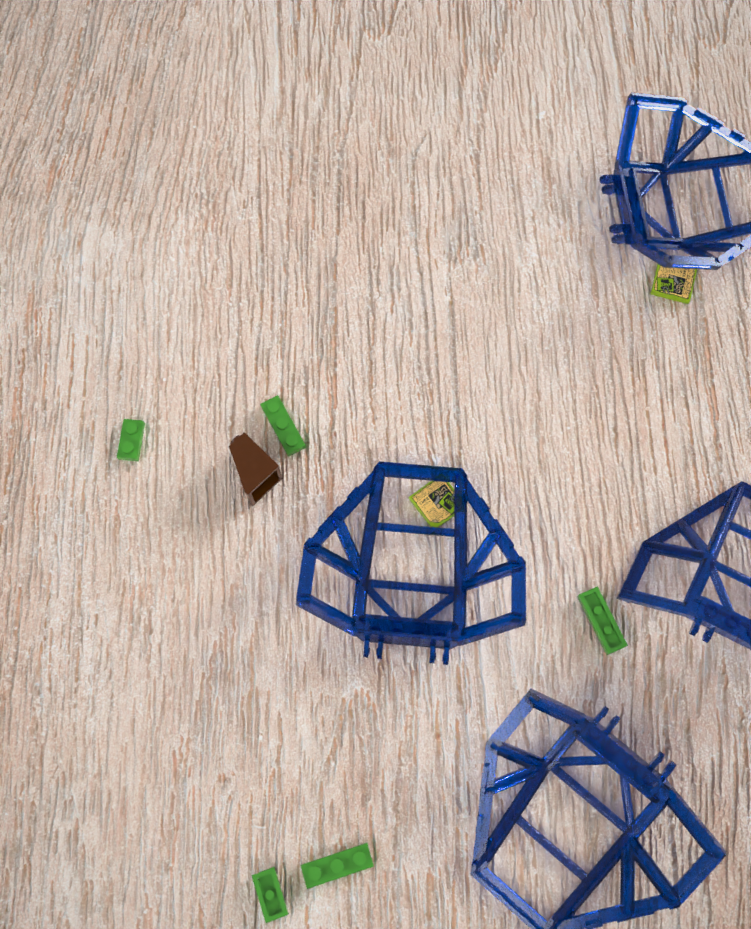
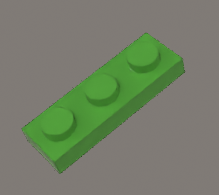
M278 395L260 404L288 457L306 448L303 439Z
M598 586L579 594L577 598L606 655L627 647L628 645Z
M367 843L301 865L307 889L374 867Z

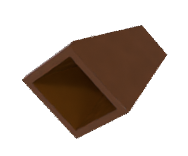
M244 432L232 439L229 448L249 503L254 506L283 478L279 465Z

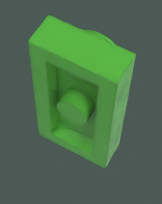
M123 419L117 452L118 460L139 462L145 428L144 421Z
M275 866L251 875L265 922L268 923L288 915L289 912Z

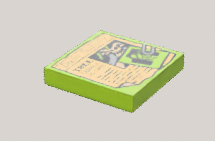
M659 258L650 295L689 304L697 268Z
M443 474L409 497L411 503L433 531L467 508L465 502Z

